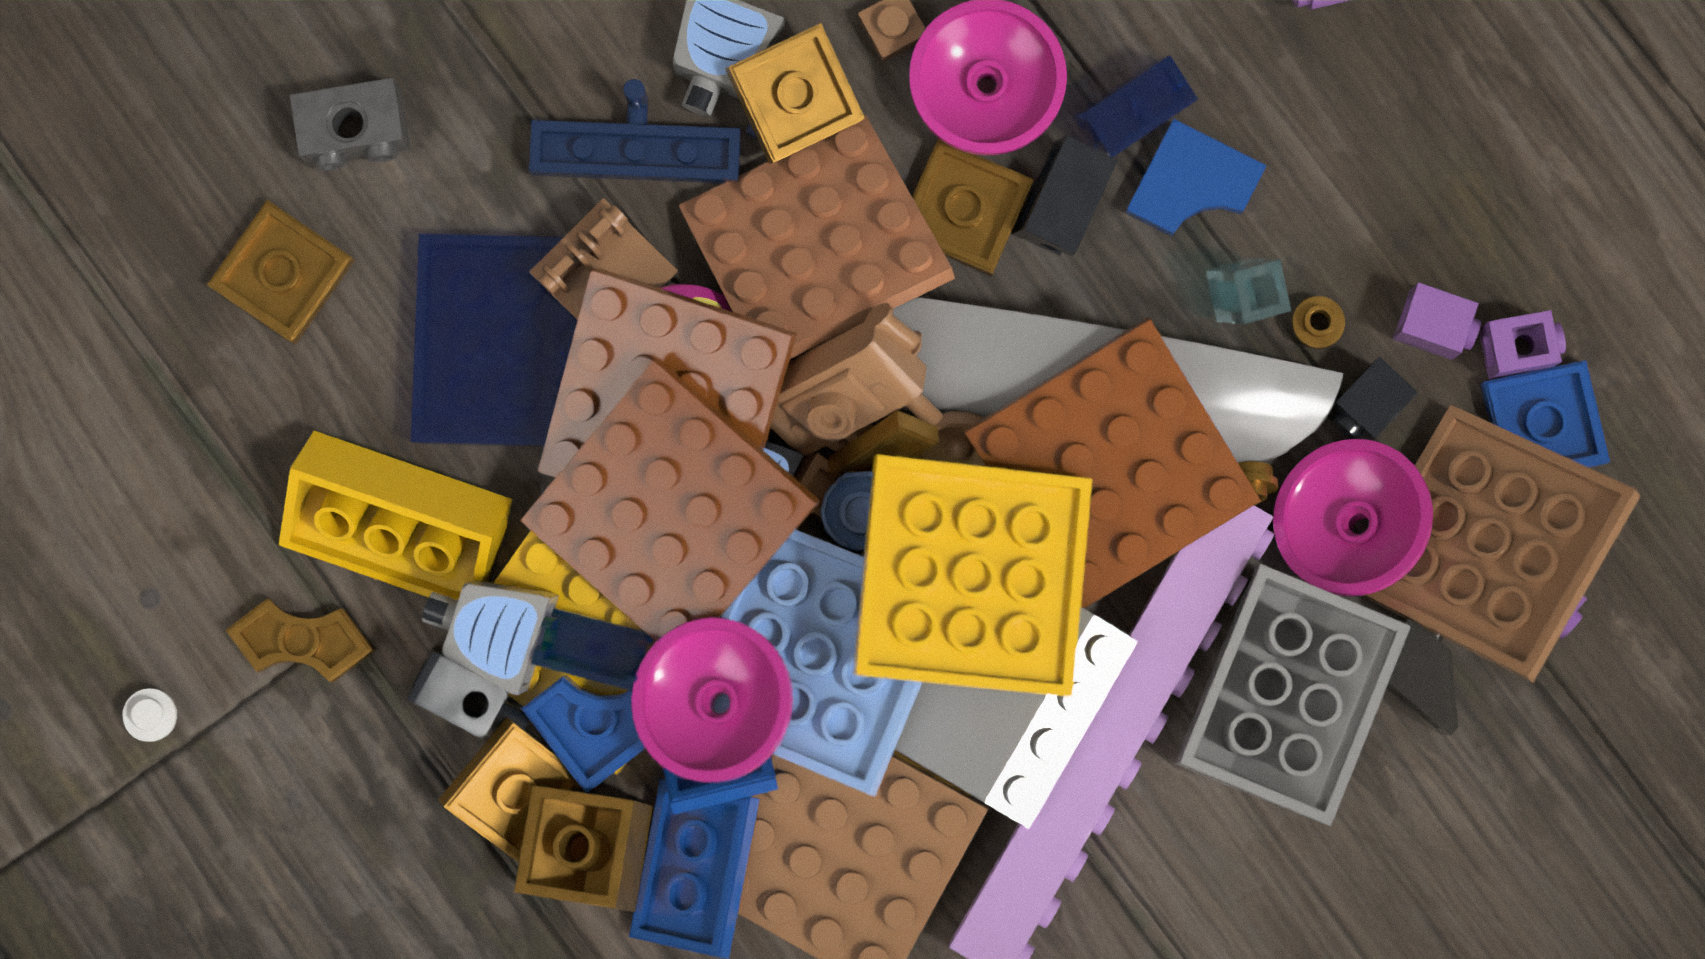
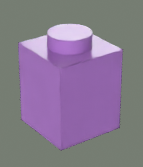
M1418 282L1408 292L1393 340L1453 360L1462 353L1463 348L1471 350L1475 343L1481 325V320L1474 318L1479 303Z

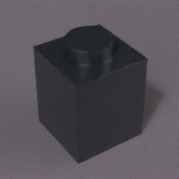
M1379 356L1335 401L1331 412L1336 415L1333 423L1349 439L1374 440L1418 392Z

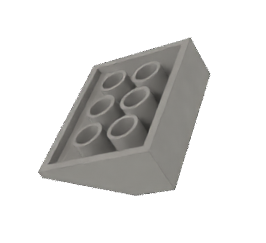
M1258 565L1251 573L1174 764L1331 826L1411 626L1265 565Z
M1081 607L1072 697L922 682L895 750L1005 816L1030 828L1137 641Z

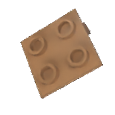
M604 198L529 271L577 320L590 272L593 269L600 268L658 288L664 286L678 272L627 221V217L615 205L611 206Z

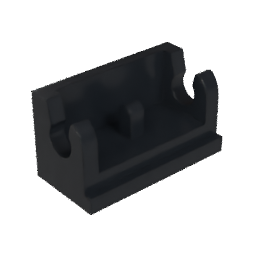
M1068 135L1054 141L1012 235L1025 239L1061 256L1062 252L1070 256L1075 255L1118 160Z

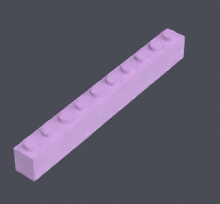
M1252 506L1175 553L1128 634L1129 637L1137 641L1133 651L1030 828L1020 823L1016 826L948 943L949 948L967 959H1030L1035 947L1027 942L1037 925L1045 929L1048 927L1062 902L1054 897L1064 878L1071 882L1076 879L1088 858V854L1081 850L1091 832L1100 836L1115 811V808L1108 804L1118 785L1126 790L1136 776L1142 762L1134 758L1144 740L1153 744L1162 731L1169 717L1161 712L1171 693L1180 698L1195 673V670L1190 668L1188 664L1197 648L1206 652L1214 641L1222 625L1214 619L1223 603L1225 602L1233 606L1248 581L1246 577L1240 574L1250 557H1253L1259 561L1274 536V533L1267 529L1273 519L1272 515L1256 506Z

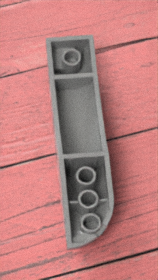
M919 297L894 308L892 314L913 331H920L922 333L921 349L916 355L927 366L922 394L941 413L968 411L983 417L988 416L1126 331L1124 329ZM1161 336L1237 462H1263L1287 453L1289 449L1302 442L1320 427L1330 413L1341 388L1343 373ZM813 347V348H811V349H809V350H807V351H805V352H803V353L797 355L796 358L799 357V356H801V355H803V354H805V353H807L808 351H810V350H812V349H814V348H816V347ZM906 406L898 409L903 411H910Z

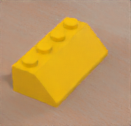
M313 431L290 467L279 546L428 598L432 592H436L459 600L465 583L471 581L489 582L505 537L513 499Z

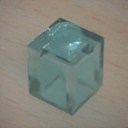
M1250 258L1206 271L1217 322L1247 324L1291 311L1281 259Z

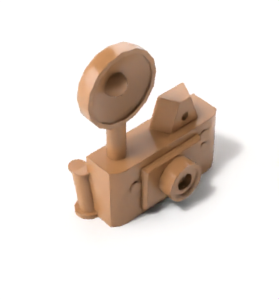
M882 303L873 308L862 324L789 361L771 428L794 451L807 455L827 446L837 452L873 427L872 422L906 406L917 419L935 425L938 428L939 443L916 459L986 467L964 431L984 417L968 411L941 413L922 394L927 366L916 356L921 349L922 333L920 331H913L892 315L893 308L888 303Z

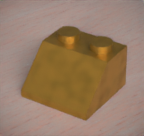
M533 785L514 892L635 912L653 806L634 800Z

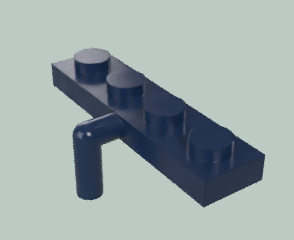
M630 79L624 85L623 90L627 100L626 124L532 120L529 161L531 176L704 183L738 182L741 145L740 128L647 125L648 97L643 83L638 79Z

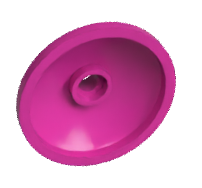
M971 0L946 10L924 30L912 54L909 83L912 100L918 115L936 137L963 152L976 155H1000L1025 147L1041 136L1051 125L1064 99L1067 68L1058 39L1048 25L1036 14L1009 1ZM982 78H991L996 83V89L991 93H983L978 89L977 82Z
M1341 440L1311 452L1291 470L1284 480L1274 507L1273 527L1275 540L1288 566L1306 583L1340 596L1371 594L1383 590L1400 580L1418 562L1431 535L1433 504L1423 476L1402 453L1388 445L1372 440ZM1368 519L1369 526L1364 533H1353V526L1358 520Z
M724 618L693 620L674 628L660 638L644 657L635 677L632 692L633 720L640 740L650 755L659 764L676 775L690 780L710 783L741 777L764 763L781 743L790 723L793 706L791 678L779 651L765 636L743 623ZM726 694L730 701L729 708L724 713L718 714L714 707L715 701L719 696Z

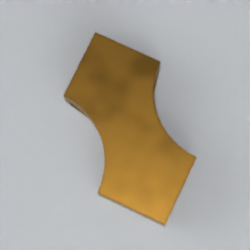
M267 598L225 630L258 673L276 664L299 662L315 668L329 682L334 683L375 652V649L343 608L320 618H298L286 613L272 599Z

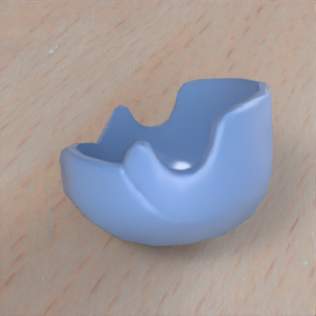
M871 471L844 473L837 478L836 482L824 494L820 509L824 530L842 548L865 551L873 473Z

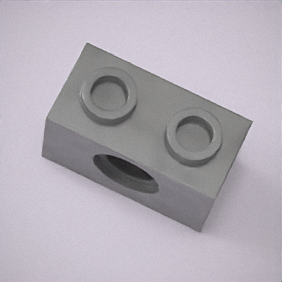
M394 78L290 95L299 157L307 166L315 165V170L317 171L341 169L347 166L346 160L366 157L367 162L371 163L391 161L398 158L397 152L410 150L402 91ZM350 117H360L363 119V128L357 136L353 138L340 137L339 129L343 121Z

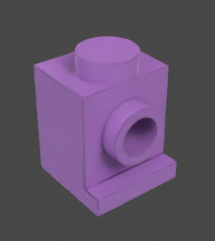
M1551 310L1489 321L1479 329L1489 380L1554 367L1562 362L1560 354L1565 353L1566 350L1563 328L1559 322L1554 323ZM1516 338H1523L1529 343L1530 351L1528 355L1517 353L1514 341Z

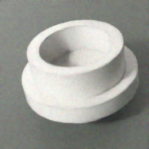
M142 689L137 691L127 700L123 709L125 728L134 738L141 741L153 742L165 738L173 730L177 721V708L174 701L168 694L158 689Z

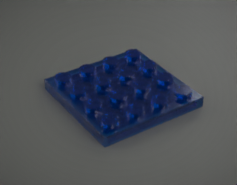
M419 234L411 442L413 444L510 447L545 446L578 320L529 271L564 237Z

